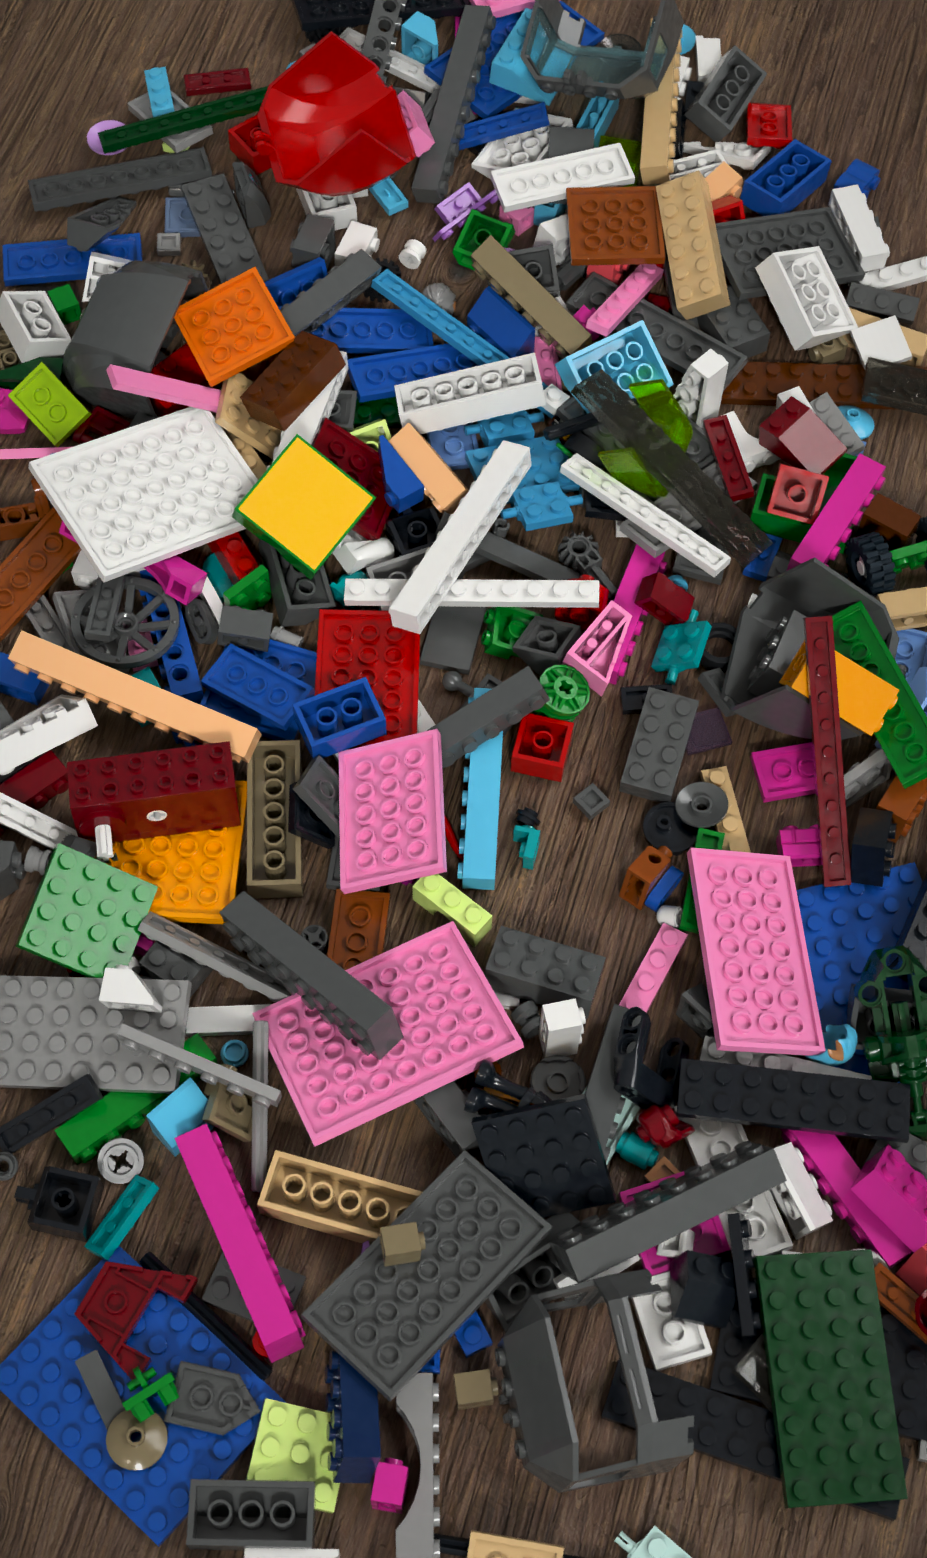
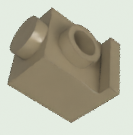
M840 336L809 348L808 354L810 359L816 364H834L844 359L848 343Z

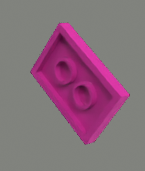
M812 742L751 752L750 759L763 803L816 794Z

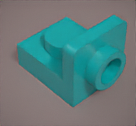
M515 825L513 841L521 843L519 857L523 858V868L533 870L540 844L541 830H536L529 825Z

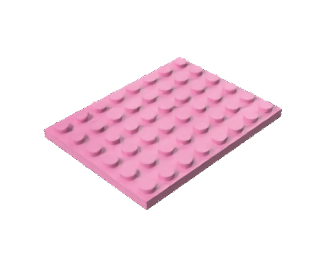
M454 921L345 970L392 1007L404 1038L381 1060H378L372 1054L369 1056L364 1054L354 1039L347 1040L339 1032L338 1026L334 1023L331 1025L326 1023L320 1016L319 1011L315 1008L313 1010L309 1009L297 993L252 1013L255 1021H268L269 1023L268 1049L314 1147L478 1070L484 1059L492 1063L524 1048L522 1039Z

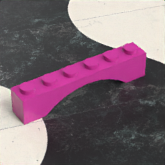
M62 520L59 533L76 542ZM176 555L144 567L158 581L165 594L185 605H188L202 593L207 577V572Z

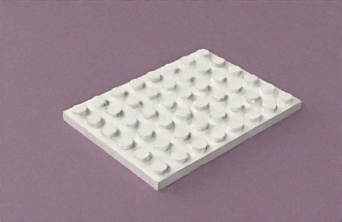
M188 407L30 461L28 467L103 583L246 529L232 517V514L237 505L258 481L224 430L215 423L212 413L194 407Z

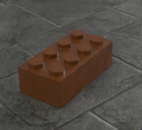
M301 331L294 341L279 354L240 398L251 418L285 432L343 369L346 363L336 343Z

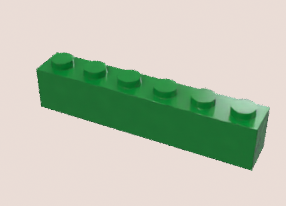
M198 1033L184 1042V1050L218 1064L217 1058ZM193 1071L190 1074L181 1072L179 1086L189 1078L197 1083L202 1080L200 1079L201 1075ZM110 1092L103 1097L104 1099L77 1114L54 1131L76 1165L81 1162L86 1163L92 1160L97 1155V1151L109 1140L122 1137L121 1135L129 1129L134 1130L140 1127L145 1122L146 1115L170 1094Z

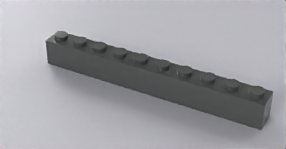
M465 5L429 126L435 143L427 152L420 156L411 187L416 202L439 204L443 201L444 195L448 193V181L450 176L453 175L454 160L459 155V143L465 133L464 125L470 117V105L475 99L476 84L480 82V70L486 61L485 53L487 47L489 48L491 44V32L496 27V17L493 16L490 6Z

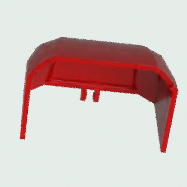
M332 31L269 84L257 115L262 131L254 132L253 139L254 143L256 142L257 153L259 152L262 156H269L277 183L315 194L341 196L351 195L377 185L416 158V154L395 89L392 85L390 87L386 86L377 74L380 69L374 62Z

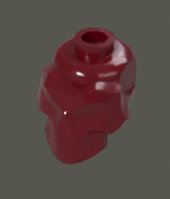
M668 1104L661 1108L652 1105L637 1116L639 1127L635 1130L644 1143L650 1141L653 1145L661 1146L663 1149L671 1147L672 1144L695 1132L692 1125L678 1119Z

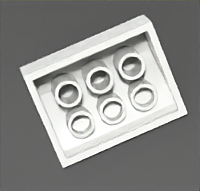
M548 114L549 126L488 142L471 166L491 179V171L548 159L550 126L574 128L572 119Z
M819 246L775 252L755 267L760 281L763 283L770 302L773 304L780 323L783 325L795 351L817 346L858 328Z

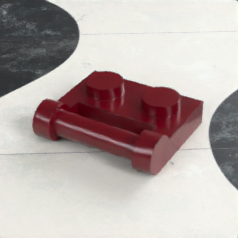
M96 406L91 412L92 415L75 431L73 441L83 444L95 440L87 435L90 431L103 437L127 429L131 423Z

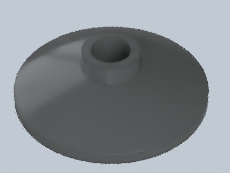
M695 782L685 786L677 795L675 802L676 812L680 819L686 824L697 828H707L721 822L726 816L729 806L725 792L717 785L709 782Z

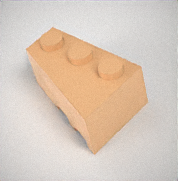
M723 161L705 178L708 182L711 201L728 195L739 199L741 197L744 185L743 178Z

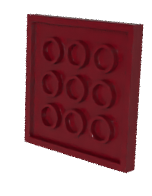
M325 418L319 426L320 428L315 435L312 446L376 497L372 506L352 530L367 540H377L381 536L385 521L392 508L384 498L385 492L379 453L328 418Z

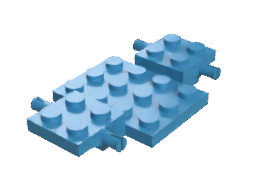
M523 410L487 420L477 421V424L465 425V435L479 433L485 446L484 448L465 451V459L475 481L481 474L482 467L487 465L493 451L498 449L503 440L530 447L532 466L506 503V505L510 504L512 508L502 509L500 513L501 518L516 517L517 521L522 522L525 531L573 522L574 515L570 506L582 505L583 497L581 494L567 497L564 493L579 491L580 486L560 473L561 465L568 460V457L556 446V443H561L559 438L552 441L546 440L544 436L534 438L535 431L531 423L544 422L542 411L529 414Z

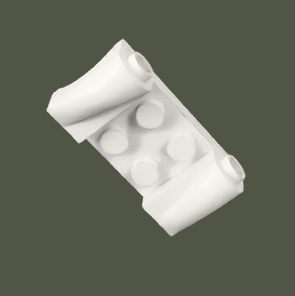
M351 530L336 547L333 555L347 574L351 575L364 567L391 560L394 556V545L385 537L374 541L367 540Z

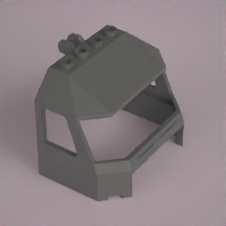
M648 1269L607 1275L531 1295L519 1310L495 1349V1360L498 1367L502 1366L504 1376L501 1379L503 1394L499 1396V1403L501 1405L510 1404L511 1409H508V1413L503 1415V1422L505 1424L509 1423L511 1428H515L517 1440L514 1441L516 1456L522 1460L523 1468L558 1493L669 1472L694 1454V1442L691 1438L688 1439V1428L694 1427V1415L658 1422L628 1299L657 1294L663 1291L659 1284H651L652 1275ZM581 1293L576 1299L542 1304V1302ZM606 1302L636 1424V1459L579 1473V1441L552 1322L548 1312L587 1306L588 1310H592L596 1304Z

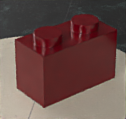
M656 572L642 578L634 603L663 624L672 625L688 621L695 597L686 592L683 587L668 579L666 575Z

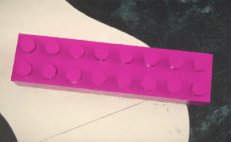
M206 1123L175 1137L176 1144L270 1362L273 1363L304 1348L301 1338L306 1336L302 1323L296 1310L290 1312L294 1309L284 1283L281 1284L282 1280L278 1269L268 1251L263 1235L259 1231L250 1206H248L243 1190L236 1179L234 1170L224 1152L217 1132L211 1133Z

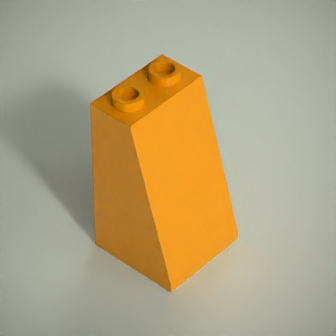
M804 640L779 683L783 686L788 685L809 698ZM835 651L839 717L861 732L872 736L874 732H878L884 723L883 717L887 710H891L898 700L897 694L900 690Z

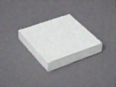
M896 315L850 331L851 338L866 374L912 359L911 351Z

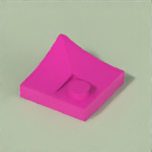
M0 388V434L25 433L30 419L8 396L13 390Z

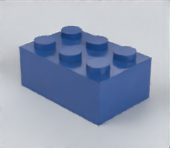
M366 677L292 704L294 720L312 759L318 755L325 758L387 734L386 718Z

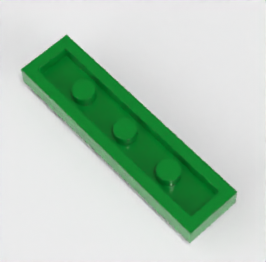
M698 828L694 848L722 850L725 833ZM689 872L679 930L699 934Z

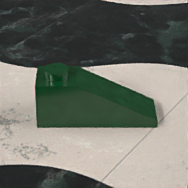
M39 357L0 371V388L14 390L41 362L65 385L66 376L64 374L63 358Z

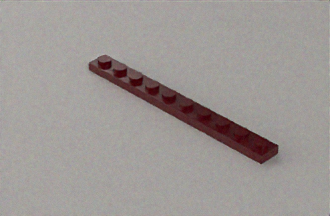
M832 615L803 618L822 885L824 887L851 885Z

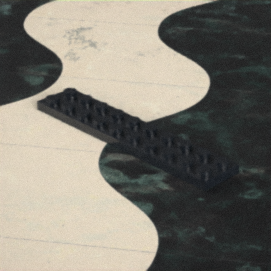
M619 1358L601 1418L636 1430ZM645 1367L658 1422L694 1415V1427L688 1428V1439L691 1438L693 1440L694 1451L781 1481L773 1411ZM902 1456L906 1478L910 1459ZM900 1500L846 1505L894 1521L896 1520Z

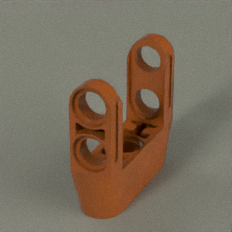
M35 478L31 480L35 493V502L0 508V541L26 537L51 510L50 501Z

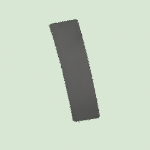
M94 1350L77 1359L75 1363L108 1431L113 1419L123 1412L125 1408L98 1351Z

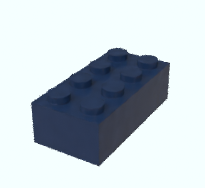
M331 1351L329 1365L325 1366V1383H330V1393L326 1395V1412H331V1422L327 1424V1441H332V1452L328 1454V1471H333V1483H370L381 1459L378 1392L336 1351Z

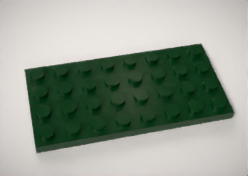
M872 1249L754 1257L785 1509L908 1499Z

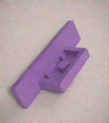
M468 182L439 203L434 210L446 226L439 230L432 239L435 242L440 238L446 240L454 233L452 229L456 226L462 228L465 225L472 209L482 213L486 209L485 205L488 202L491 204L497 202L499 198L496 190L481 198L470 182Z

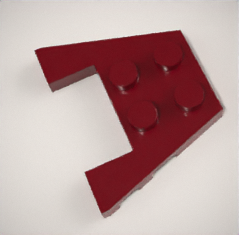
M106 1261L74 1314L127 1376L133 1380L136 1376L132 1369L138 1366L144 1373L152 1360L150 1357L126 1345L155 1293L159 1290L185 1304L198 1279L193 1275L186 1274L185 1276L173 1274L169 1271H154L144 1269L143 1267Z

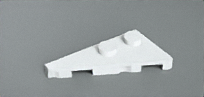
M685 142L683 151L684 153L696 155L719 149L728 165H736L744 170H754L771 152V147L752 148L751 145H747V142H715V147H703L701 142Z

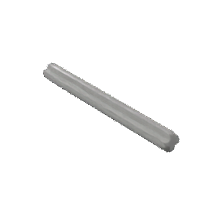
M259 1020L253 1023L252 1079L268 1085L269 1023L268 1021ZM252 1097L251 1190L252 1192H261L267 1176L268 1108L253 1101L254 1097Z

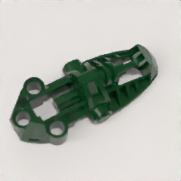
M903 945L874 949L862 970L860 981L854 987L855 998L870 1009L876 1034L875 1036L864 1038V1056L868 1062L870 1076H872L871 1080L911 1084L910 1097H913L914 1110L910 1112L909 1133L926 1141L927 1109H922L921 1096L923 1095L922 1082L926 1081L927 1084V990L921 991L919 989V981L923 977H927V971L915 955ZM891 953H896L899 957L898 964L892 968L887 967V956ZM907 974L909 989L912 991L913 1002L911 1003L915 1026L912 1027L908 1001H897L891 1003L895 1028L891 1030L883 981L886 980V977ZM866 986H874L875 995L872 999L865 1000L862 997V991Z

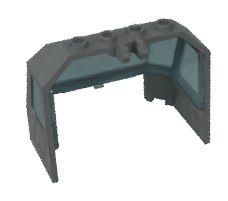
M535 0L520 57L542 91L546 93H554V91L563 92L570 96L582 94L589 98L601 96L609 100H617V98L643 99L658 91L659 85L676 53L684 24L675 0H661L657 16L653 17L644 52L623 50L621 46L603 48L580 45L586 21L582 18H579L577 21L569 17L570 12L563 9L559 0Z

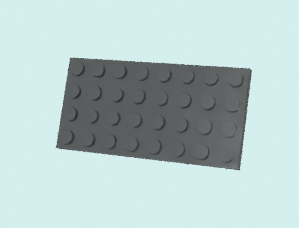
M466 1150L391 1224L417 1223L418 1232L423 1231L426 1245V1249L421 1251L420 1261L384 1267L378 1237L301 1314V1319L388 1401H391L551 1232L553 1227Z

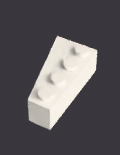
M709 349L690 364L682 378V382L675 389V394L670 398V401L703 430V420L718 417L729 364L722 355L717 354L712 349Z
M61 694L1 729L0 775L9 774L14 771L15 767L97 727L98 724L86 698Z

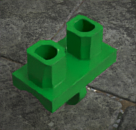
M138 1366L132 1370L136 1378L128 1382L127 1386L131 1392L139 1386H142L143 1390L123 1402L122 1405L126 1411L131 1410L140 1423L155 1414L147 1400L148 1397L157 1392L165 1406L179 1398L177 1388L173 1382L175 1380L173 1373L170 1371L150 1385L148 1380L157 1375L155 1369L151 1367L143 1373Z

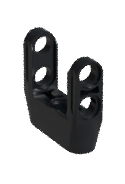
M632 1007L623 1016L614 1054V1089L643 1110L652 1105L661 1108L666 1104L673 1110L678 1100L681 1058L688 1059L690 1048L680 1038L674 1037L668 1040L661 1048L655 1073L643 1064L651 1026L649 1015L640 1007ZM641 1015L640 1023L632 1027L633 1020ZM635 1041L636 1045L633 1051L626 1053L628 1045ZM680 1045L679 1052L671 1056L673 1047ZM674 1070L675 1074L672 1080L666 1081V1075Z

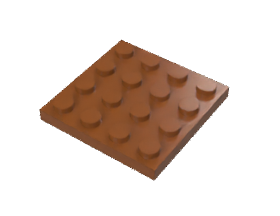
M656 186L566 188L571 266L665 264L662 221Z

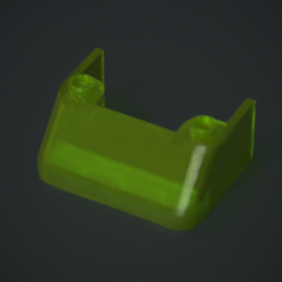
M663 379L631 383L628 388L639 403L634 419L642 431L635 449L631 447L601 451L598 453V457L611 476L626 487L655 498L665 497L671 488L691 441L692 426Z

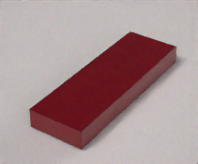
M248 68L184 75L186 96L251 89Z

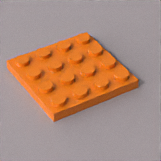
M256 267L180 305L174 317L210 387L284 350L295 339Z

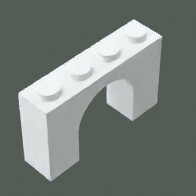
M799 386L777 394L776 410L792 396L814 412ZM734 411L724 414L728 417L747 473L763 465L773 464L776 460L781 459L761 446L759 439L745 431Z

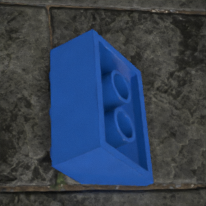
M490 286L486 287L467 315V327L509 358L534 353L536 329Z

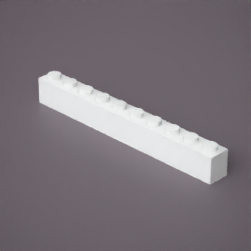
M503 440L498 449L493 451L491 459L487 465L482 467L481 474L476 481L472 482L466 496L461 498L454 514L449 516L443 530L438 532L433 545L426 550L420 564L415 566L412 576L402 585L401 592L397 598L391 601L389 614L391 615L392 626L421 634L532 466L530 447Z

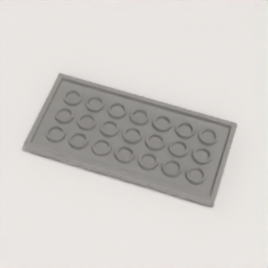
M0 975V1087L61 1090L84 1075L91 1074L99 1091L173 1093L179 1087L181 1071L174 1068L175 1064L164 1060L163 1063L155 1061L148 1057V1052L141 1049L135 1052L121 1045L123 1041H120L117 1033L123 1023L184 1049L192 983L189 980L142 979L162 1006V1013L107 1008L99 1001L103 978Z

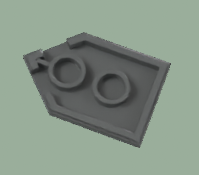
M180 1361L174 1383L179 1398L168 1405L164 1422L224 1436L261 1411L239 1374Z

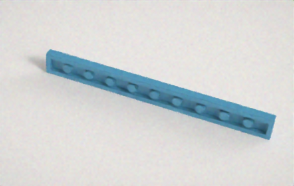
M386 269L372 280L371 287L477 365L509 359L500 350L390 270ZM542 382L543 390H545L548 385ZM537 407V409L542 411L551 419L555 416L547 410H545L543 407Z

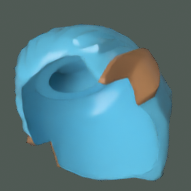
M849 1024L827 1025L826 1032H822L826 1051L820 1055H805L806 1058L811 1059L813 1062L828 1066H838L846 1063L852 1058L858 1043L856 1030Z

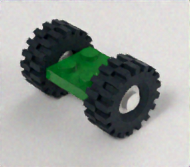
M927 517L920 519L916 530V544L888 551V544L884 543L883 536H880L878 532L850 538L846 544L847 549H845V553L848 556L846 563L849 565L847 569L848 573H851L852 577L850 579L852 583L854 582L856 586L875 597L877 594L893 591V586L896 584L894 578L902 572V569L910 567V570H915L924 566L927 571Z

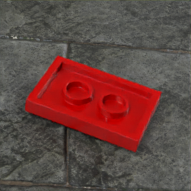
M748 103L746 109L747 145H752L753 147L770 146L777 149H783L792 142L791 105Z

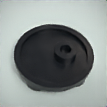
M675 802L657 804L647 812L643 822V833L646 842L654 848L658 849L659 846L663 845L668 847L673 855L678 856L695 843L698 828L690 826L680 819L676 812Z

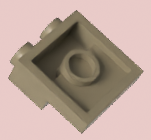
M221 1064L222 1066L229 1068L233 1071L237 1072L238 1070L236 1067L232 1065ZM219 1082L216 1085L207 1083L204 1094L209 1099L202 1120L243 1142H251L252 1096L245 1093L242 1097L237 1096L227 1090L228 1086Z

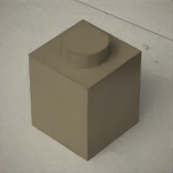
M416 1222L380 1227L379 1240L384 1267L420 1261L421 1251L426 1249L424 1233L423 1231L418 1232Z
M489 1369L457 1373L453 1376L458 1410L493 1405L494 1396L499 1395L497 1379L490 1376Z

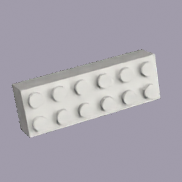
M535 353L394 385L402 428L410 423L420 434L440 431L454 426L547 405Z

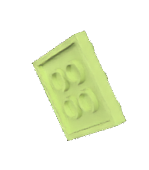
M265 1398L246 1480L315 1481V1510L334 1513L340 1483H333V1471H328V1454L332 1452V1441H327V1424L331 1422V1413Z

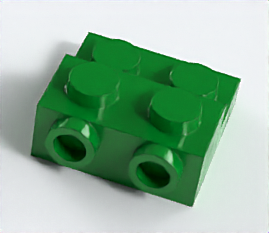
M520 607L488 608L483 619L484 623L488 624L487 630L483 632L481 637V644L485 645L484 653L508 659L511 655L519 657L513 652L512 647L535 615L543 617V615Z

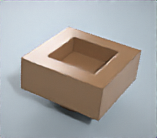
M663 1156L643 1178L650 1183L680 1173V1171Z

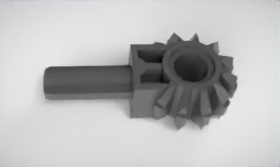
M572 531L570 537L564 536L562 543L558 545L559 563H564L565 567L573 568L572 570L579 572V577L585 574L594 577V580H599V583L609 590L608 600H613L618 590L601 570L603 559L599 555L598 542H593L592 535L585 537L583 531L580 535H576Z

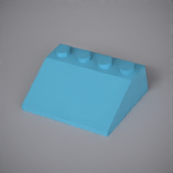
M525 8L492 61L489 83L537 102H545V105L550 106L557 92L546 93L542 91L520 57L532 14L531 9ZM537 24L528 53L533 63L544 40V36ZM552 47L539 73L541 76L563 78L565 69H572L578 58H574Z
M643 320L554 364L565 387L587 414L660 389H667L674 385Z

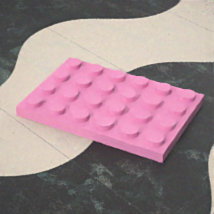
M438 729L338 752L340 890L344 894L447 872L441 734Z

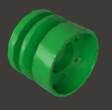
M553 665L547 668L538 681L544 688L550 701L545 703L542 708L532 711L531 714L573 722L589 702L590 689L583 674L567 665Z

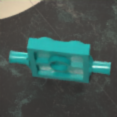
M692 609L688 621L685 623L665 625L651 667L656 672L668 671L665 679L666 684H673L674 686L680 672L699 667L712 626L708 621L696 622L699 615L697 610Z

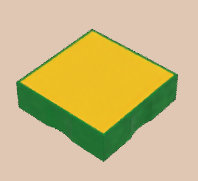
M296 434L237 505L232 517L260 540L273 546L286 561L312 580L344 537L351 532L372 506L376 497L301 436Z

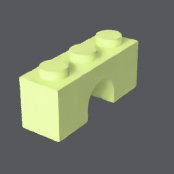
M439 874L421 877L412 886L413 900L432 915L438 911L446 916L450 922L454 921L463 939L473 947L492 929V915Z

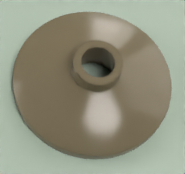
M124 1410L113 1419L106 1435V1446L112 1460L118 1466L131 1471L144 1470L153 1466L164 1454L168 1442L167 1428L162 1418L156 1412L140 1423L131 1410ZM135 1431L142 1434L138 1442L130 1440L131 1434Z

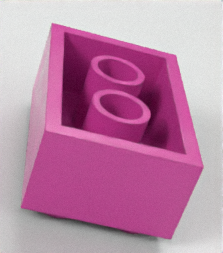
M887 1144L864 1164L851 1190L915 1253L927 1243V1181L920 1172L915 1171L906 1162L904 1156L899 1151L894 1150Z

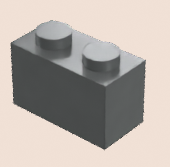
M222 606L217 645L229 646L232 643L239 648L268 652L273 613L260 609H242L239 606Z

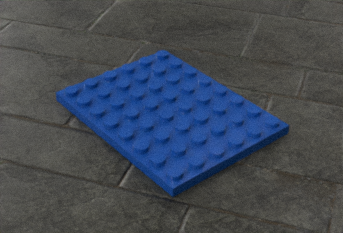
M915 862L892 867L890 877H884L883 887L851 882V885L824 887L820 884L796 890L822 1032H826L827 1025L847 1024V1007L851 984H856L860 981L862 970L872 951L896 945L923 883ZM892 953L887 956L886 965L888 964ZM896 976L886 977V980L883 981L884 987L910 990L908 983ZM856 1049L852 1058L846 1063L833 1066L870 1076L864 1050Z
M120 1246L117 1247L108 1262L142 1267ZM102 1259L0 1364V1390L160 1547L188 1516L191 1479L220 1480L255 1441L265 1398L286 1402L178 1300L157 1290L126 1345L151 1358L152 1361L147 1370L153 1367L157 1375L148 1380V1383L151 1385L170 1371L176 1379L180 1361L237 1373L242 1378L261 1412L224 1436L164 1422L167 1428L168 1442L164 1454L153 1466L139 1471H131L118 1466L108 1453L106 1446L107 1429L75 1363L77 1359L97 1350L122 1403L143 1390L142 1386H139L132 1392L129 1390L127 1383L131 1379L74 1314L107 1261ZM156 1392L148 1397L147 1400L154 1412L164 1421L168 1405L165 1406ZM135 1431V1433L131 1434L130 1440L138 1442L142 1434Z

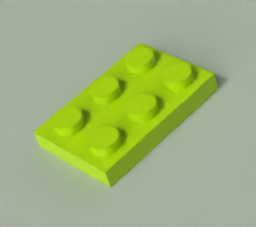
M43 362L8 394L11 400L56 447H59L92 415Z

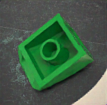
M472 209L452 252L458 264L474 270L471 254L490 235L502 247L507 248L515 234L514 226Z

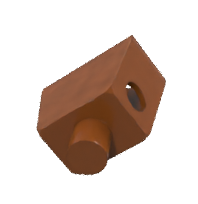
M663 845L659 846L658 849L648 846L627 869L619 897L642 910L648 895L669 869L670 858L673 855L672 851Z

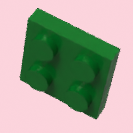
M261 564L223 593L225 606H239L242 609L256 610L258 607L265 606L270 598H272L268 570Z

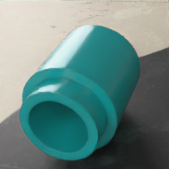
M626 1131L620 1137L615 1148V1152L620 1154V1158L643 1170L647 1166L653 1167L660 1153L656 1151L657 1146L653 1145L650 1141L644 1143L638 1134L634 1132L630 1134Z

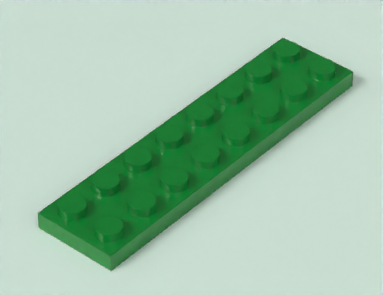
M860 600L832 616L835 651L900 690L897 694L898 700L891 710H887L883 717L884 723L878 732H874L901 784L906 789L927 778V716Z

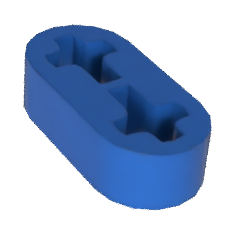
M671 866L650 892L644 905L657 912L678 886L684 876V872L675 866Z

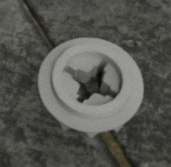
M119 1137L109 1140L100 1149L97 1159L98 1169L101 1175L112 1183L124 1184L132 1181L135 1175L140 1174L144 1165L141 1147L132 1139ZM127 1150L126 1161L130 1165L121 1164L115 1171L116 1160L113 1156H120Z

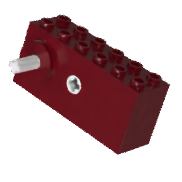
M230 741L67 762L70 810L77 835L80 838L96 842L98 859L108 861L109 858L114 857V842L241 825Z

